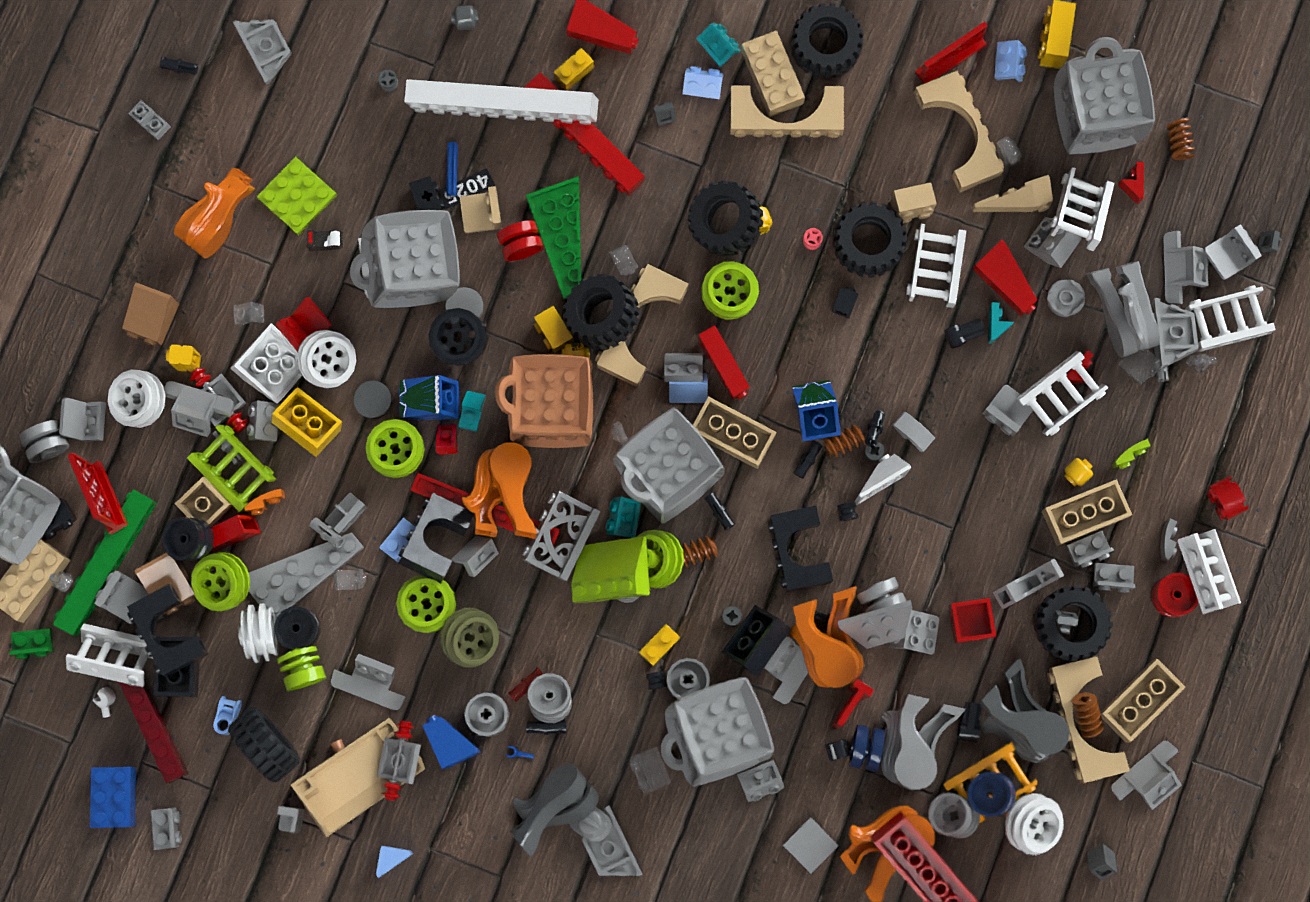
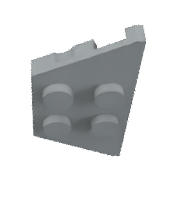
M250 20V22L234 21L233 23L265 84L268 85L292 54L274 20L262 22L258 20Z
M1154 298V316L1160 334V343L1158 345L1160 368H1165L1198 350L1195 314L1188 310H1182L1176 305L1171 304L1170 306L1162 303L1159 298Z
M909 600L838 621V626L867 649L905 638L912 603Z
M607 806L603 812L611 821L609 835L599 842H592L584 837L582 838L598 875H643L610 806Z

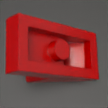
M1136 162L1133 168L1130 169V179L1132 180L1121 179L1118 183V186L1137 204H1140L1144 199V162Z
M1089 350L1083 355L1085 358L1081 361V365L1085 370L1092 364L1090 359L1094 356ZM1071 368L1067 373L1066 377L1072 384L1085 383L1076 370Z
M456 424L437 425L436 453H439V455L458 453Z

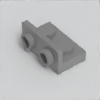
M665 353L664 382H703V354Z
M1099 531L1066 546L1074 566L1081 565L1082 568L1093 564L1091 560L1099 558V561L1110 557L1109 553L1114 551L1112 547H1109L1103 531Z
M1094 563L1093 587H1098L1100 591H1110V588H1116L1118 592L1129 593L1130 590L1135 588V584H1133L1134 566Z
M774 760L737 774L748 802L758 801L763 796L776 794L784 788Z
M176 808L151 810L154 850L179 847V843L182 841L181 832L178 831L177 824L180 823L179 811H176Z

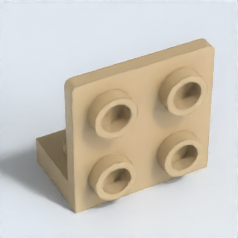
M496 186L488 187L489 193L460 197L464 232L466 234L502 228Z

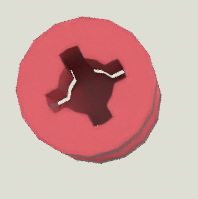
M811 228L805 232L803 244L807 249L815 250L820 247L823 238L820 230Z

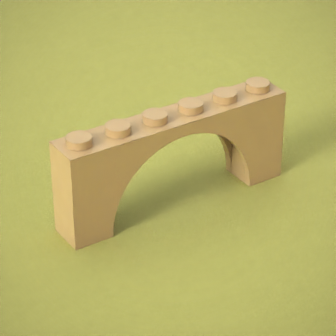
M955 71L916 87L914 94L921 110L929 107L949 108L961 114L972 127L975 136L974 153L970 160L955 170L952 175L960 193L1001 176L1004 165L1002 160L998 159L995 154L996 147L994 143L989 141L988 130L980 121L981 115L979 110L975 109L972 104L973 97L965 88L966 83L963 76L959 75L958 71Z
M731 86L730 135H735L736 137H744L746 135H753L754 137H763L764 135H772L773 137H782L783 135L801 137L802 135H809L814 138L821 135H828L831 138L843 135L844 86H825L823 99L817 110L808 118L795 123H780L769 119L754 104L750 86Z
M647 264L645 269H641L638 275L640 280L637 285L634 284L631 291L639 303L638 308L649 302L660 300L681 304L689 284ZM625 341L619 342V346L614 348L610 346L608 350L599 351L595 359L597 368L637 388L646 372V367L637 362L630 354Z
M1098 657L1050 668V673H1047V677L1055 690L1053 698L1060 708L1058 715L1068 724L1070 732L1069 744L1071 747L1069 755L1076 765L1074 769L1076 779L1080 780V783H1086L1129 772L1125 752L1107 753L1091 747L1081 738L1074 724V704L1072 703V698L1089 681L1102 676Z

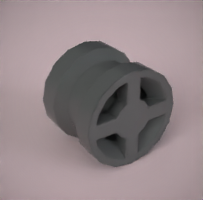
M384 70L379 74L378 81L384 91L392 92L397 89L398 79L393 71Z
M877 442V445L872 448L866 445L864 449V457L869 462L879 461L884 454V447L880 442Z
M734 606L726 608L722 614L724 624L730 627L738 625L742 618L741 611Z

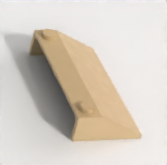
M390 718L291 784V787L326 837L384 798L385 795L381 793L386 791V787L383 784L390 782V779L377 777L385 737L396 740L399 738L393 733L398 731V728ZM420 756L418 757L415 776L425 770ZM398 781L397 784H399V785L401 786V785L404 784V782H399V781Z

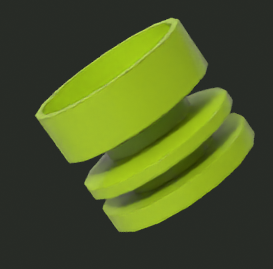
M316 646L297 648L277 659L279 665L287 663V665L280 668V671H290L291 673L283 678L287 691L301 689L326 679L323 666H313V663L317 662L320 656L310 657V655L318 652Z

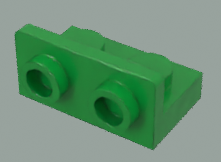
M52 629L11 632L12 651H9V655L15 656L16 659H26L31 654H35V657H45L47 653L53 652Z

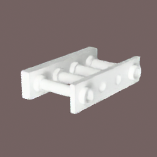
M1072 167L1068 174H1064L1061 181L1063 189L1056 216L1053 217L1050 227H1052L1051 236H1055L1059 229L1066 230L1086 238L1088 241L1086 249L1094 251L1101 241L1114 183L1107 181L1103 187L1100 186L1098 188L1073 178L1076 168ZM1071 186L1095 194L1098 197V201L1094 202L1070 193ZM1070 200L1091 208L1095 215L1090 216L1066 207L1067 201ZM1064 214L1089 223L1091 230L1087 231L1064 222Z
M921 224L920 228L915 231L914 240L917 241L912 280L911 284L907 285L906 295H909V301H913L915 294L943 298L944 301H947L946 307L954 308L957 300L966 231L958 230L957 234L952 237L924 232L925 224ZM923 240L952 244V246H955L954 253L949 255L921 250ZM920 258L949 262L952 265L951 271L945 273L919 269ZM917 276L946 280L949 283V289L941 291L916 287Z
M1254 285L1245 288L1244 291L1203 302H1201V299L1190 302V305L1185 310L1194 311L1202 336L1201 341L1198 343L1199 348L1197 352L1268 335L1275 331L1274 323L1267 324L1266 321L1264 322L1256 295L1263 291V287L1256 288ZM1249 297L1257 323L1254 328L1249 329L1245 325L1238 299ZM1231 303L1238 325L1237 332L1230 333L1227 330L1220 304ZM1211 306L1220 331L1219 336L1212 338V335L1209 336L1202 313L1203 308Z
M1079 351L1074 352L1016 398L1021 405L1027 404V406H1031L1045 424L1046 428L1042 433L1046 436L1049 434L1052 436L1060 430L1059 426L1092 400H1098L1106 394L1105 390L1108 389L1105 384H1101L1098 387L1084 369L1081 361L1085 357ZM1071 368L1078 372L1092 390L1085 398H1082L1066 377V372ZM1056 380L1062 383L1077 403L1069 410L1066 409L1051 389V384ZM1041 392L1046 394L1062 415L1054 422L1051 421L1036 402V396Z
M1216 529L1178 539L1177 541L1202 613L1206 614L1241 603Z
M83 623L81 627V642L83 644L77 656L67 654V670L143 687L144 671L141 670L149 657L145 651L147 645L144 639L140 640L136 635ZM91 645L102 647L96 660L85 658ZM110 649L121 651L115 664L104 662ZM129 653L140 655L134 669L123 667Z

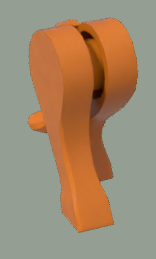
M232 168L224 180L217 186L209 182L205 183L204 188L208 194L185 211L174 228V234L188 246H191L204 259L212 256L223 245L230 233L233 212L243 198L255 190L250 185L253 180L241 170Z
M514 442L504 443L496 448L486 450L478 459L473 490L469 496L462 497L463 504L471 512L475 513V534L496 537L497 528L491 512L497 504L503 502L504 508L512 522L514 535L536 539L537 531L523 503V489L532 465L531 456L522 445Z
M856 586L833 594V608L828 621L827 634L820 632L814 623L817 599L793 607L796 620L795 625L791 627L789 637L794 638L800 645L809 676L818 686L827 688L844 687L858 679L863 671L864 661L861 652L852 637L838 626V621L849 618L850 609L855 599Z
M907 805L893 807L867 826L857 827L852 825L849 828V837L852 843L839 857L849 872L854 875L864 855L870 852H881L870 836L900 810L931 846H933L935 841L932 825L925 818L918 816V813ZM882 852L875 864L871 879L863 890L871 902H882L887 884L893 873L897 870Z

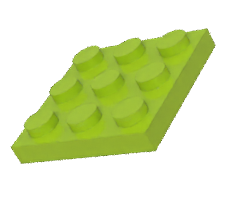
M295 157L257 198L299 236L337 194Z

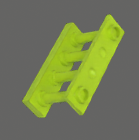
M217 425L215 428L221 434L203 453L192 452L187 459L238 512H246L245 506L248 504L247 501L250 495L265 480L267 482H274L276 478L273 476L274 472L272 469L264 466L233 435L235 432L228 425ZM227 440L233 448L216 466L212 467L208 462V458ZM240 453L247 461L229 480H225L221 476V471ZM253 466L260 475L242 494L238 493L234 489V485Z

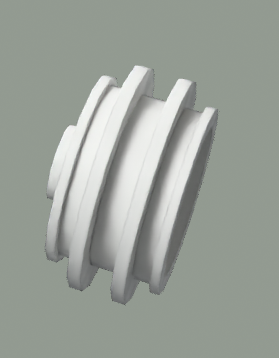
M330 330L315 331L307 336L299 346L297 354L298 369L302 376L313 385L323 388L338 387L346 382L354 372L356 365L355 349L350 340L341 333ZM330 341L331 347L327 348L325 344ZM338 350H340L341 353L340 357L336 356V352ZM323 354L327 355V359L325 361H321V357ZM338 364L337 370L334 371V365ZM323 369L326 370L325 376H321L320 374L321 370Z
M132 369L123 372L113 381L109 389L108 405L110 413L116 421L124 426L139 428L149 426L160 417L164 409L166 397L164 387L158 377L150 372ZM134 410H137L138 413L133 415Z
M264 603L259 605V611H255L254 605H248L247 612L241 611V626L238 627L240 645H243L246 658L251 659L252 656L254 663L260 662V655H264L266 661H271L272 654L274 656L278 655V640L274 634L275 614L273 608L269 607L267 610Z
M1035 793L1019 798L1007 812L1005 820L1006 836L1014 847L1026 854L1038 855L1048 851L1056 845L1063 830V816L1058 804L1044 795Z

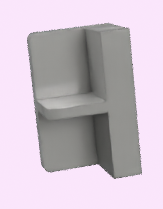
M348 493L339 505H334L336 508L325 519V522L342 536L365 511L367 506L352 493Z
M475 536L452 560L455 563L464 564L468 575L475 577L499 553L492 538Z
M279 806V830L301 833L305 809Z

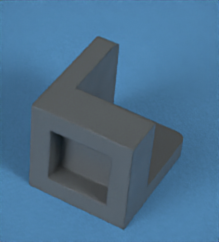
M1102 844L1087 852L1089 871L1100 880L1117 873L1115 853L1107 846Z

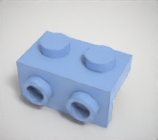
M1019 40L997 42L995 78L997 80L1016 79L1018 82L1023 81V75H1025L1024 58L1027 55V50Z
M694 66L686 69L683 94L720 99L723 73H719L720 71L716 69L702 71L700 67Z

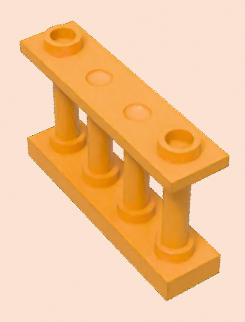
M1011 741L947 780L943 785L947 791L953 789L957 791L959 796L968 798L967 792L963 788V781L968 778L972 781L985 768L987 771L1000 773L996 767V761L1001 758L1008 762L1022 784V787L1016 790V797L1022 793L1027 795L1034 791L1038 781L1036 779L1031 782L1028 781L1013 757V751H1015L1016 747ZM980 815L979 823L985 820L983 815Z

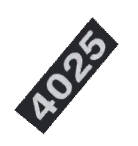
M486 168L458 181L456 196H447L446 187L439 190L438 193L446 209L459 204L461 196L480 194L488 190V187L495 186Z

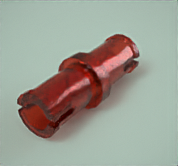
M537 667L525 679L522 678L521 682L508 692L510 697L517 702L528 692L531 682L538 676L543 675V672Z

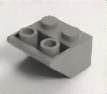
M1045 217L1024 247L1047 264L1062 268L1082 237L1063 229H1059L1055 236H1051L1052 227H1050L1052 219Z

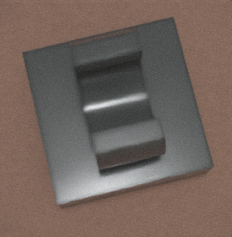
M665 102L661 106L655 105L654 112L658 126L676 121L672 103Z
M1275 230L1261 232L1258 245L1259 251L1263 253L1280 251V248H1278V242L1282 241L1279 237L1280 232Z
M1056 611L1055 620L1060 624L1061 633L1069 634L1070 625L1077 626L1078 617L1076 613Z

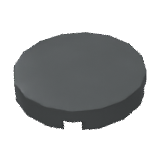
M367 381L361 384L353 397L354 406L358 413L369 419H377L384 416L392 404V396L389 389L378 381Z

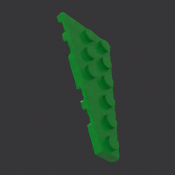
M579 176L526 195L564 300H566L568 294L572 293L571 289L574 286L577 287L580 284L579 281H581Z

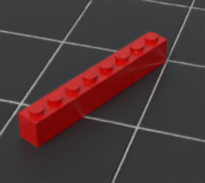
M541 72L525 86V88L558 90ZM554 119V122H551L557 129L561 128L564 131V136L570 142L573 140L577 144V149L583 155L586 153L590 157V162L596 168L599 166L603 170V175L609 181L612 179L616 183V188L622 194L625 192L629 196L645 181V176L592 123L585 125L580 124V121L573 120L572 123H563L559 119Z

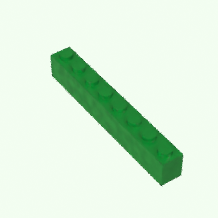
M134 489L126 495L124 499L125 504L122 507L128 525L113 535L108 533L107 529L105 530L103 541L96 545L94 556L84 566V573L76 579L74 583L75 588L72 593L65 597L63 608L58 610L54 616L55 621L53 625L72 636L78 637L81 633L83 623L86 624L97 606L94 604L97 593L106 586V579L109 574L118 570L157 502Z

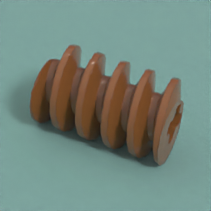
M1189 118L1177 119L1166 126L1167 130H1169V144L1172 145L1170 147V151L1173 152L1171 158L1174 160H1188L1196 156L1195 154H1190L1195 148L1189 147L1194 141L1187 139L1192 136V133L1186 132V130L1191 129L1190 125H1185V123L1190 121Z
M852 425L851 430L844 428V433L841 431V435L832 436L830 439L828 437L823 438V445L830 460L831 454H834L836 458L838 457V451L845 455V448L852 452V445L859 449V442L866 446L865 438L860 428L856 425Z
M706 535L704 542L697 538V545L691 540L690 547L686 543L682 544L683 564L686 568L689 567V561L696 565L697 558L701 563H703L704 556L708 560H711V554L718 558V551L713 536L712 540H710Z
M1086 692L1075 695L1072 698V703L1074 704L1073 708L1077 717V723H1079L1078 727L1081 730V736L1090 738L1099 735L1104 729V724L1096 696Z

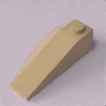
M1046 175L1028 181L1019 190L1011 188L1003 193L1001 197L994 195L974 203L972 211H1045L1049 209L1053 202L1050 177Z

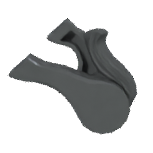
M1020 658L1016 659L1002 674L1008 684L1011 703L1015 712L1003 706L998 687L994 685L978 701L989 715L981 726V732L985 735L989 733L999 735L1007 743L1012 741L1016 747L1015 752L1020 757L1030 762L1038 763L1048 759L1049 755L1064 749L1069 741L1070 732L1068 724L1061 716L1046 711L1030 696L1026 686L1022 661Z
M572 764L562 765L547 776L542 788L527 801L518 798L513 799L512 803L523 821L520 825L513 827L510 832L520 846L532 857L538 847L544 828L583 820L595 809L599 795L576 766Z

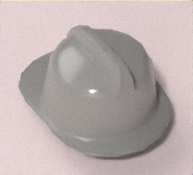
M595 807L583 820L570 823V827L585 839L599 842L609 835L611 821L603 811Z

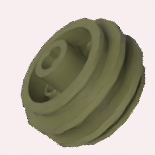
M462 608L454 612L445 621L440 634V644L443 653L449 660L465 668L477 667L486 663L493 656L499 643L497 623L489 614L476 608ZM479 626H481V632H478Z

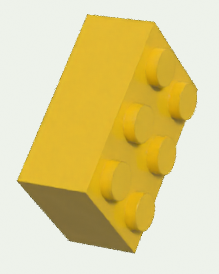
M1053 0L1051 6L1047 7L1043 17V24L1045 26L1040 36L1042 45L1038 50L1037 59H1040L1039 66L1060 69L1065 64L1069 55L1076 3Z
M298 387L272 413L271 423L315 457L341 431L342 421Z

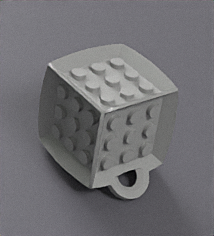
M1111 37L1098 38L1087 47L1084 56L1067 61L1056 75L1054 81L1055 107L1062 140L1068 154L1095 153L1127 147L1141 142L1150 133L1155 121L1154 103L1149 75L1140 50H1123L1119 42ZM1101 48H1109L1113 53V56L1095 59L1096 52Z
M416 210L384 214L373 217L365 225L361 238V253L354 258L351 264L350 276L356 287L367 290L372 307L397 308L426 305L445 301L454 295L460 284L459 259L454 228L448 211ZM365 262H367L369 268V280L363 279L360 275V268Z
M676 408L670 409L645 426L613 456V464L621 474V484L626 493L634 500L642 502L661 523H666L692 505L724 475V467L713 450L693 425Z
M0 446V558L9 563L20 565L47 530L61 502L48 489L22 476L16 469L10 466L8 455Z
M745 677L695 692L671 703L665 710L668 734L664 737L661 744L663 760L670 768L682 770L687 781L693 787L748 769L770 759L774 752L764 714L748 679ZM674 742H677L680 749L681 760L674 758L671 753V746Z

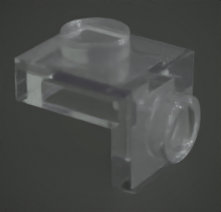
M627 244L609 252L621 275H630L638 268V264L635 262Z
M248 302L234 306V324L264 323L263 304Z
M620 421L613 424L614 429L611 430L614 440H619L622 447L632 437H626Z
M363 569L334 571L335 590H359L365 585L366 577Z

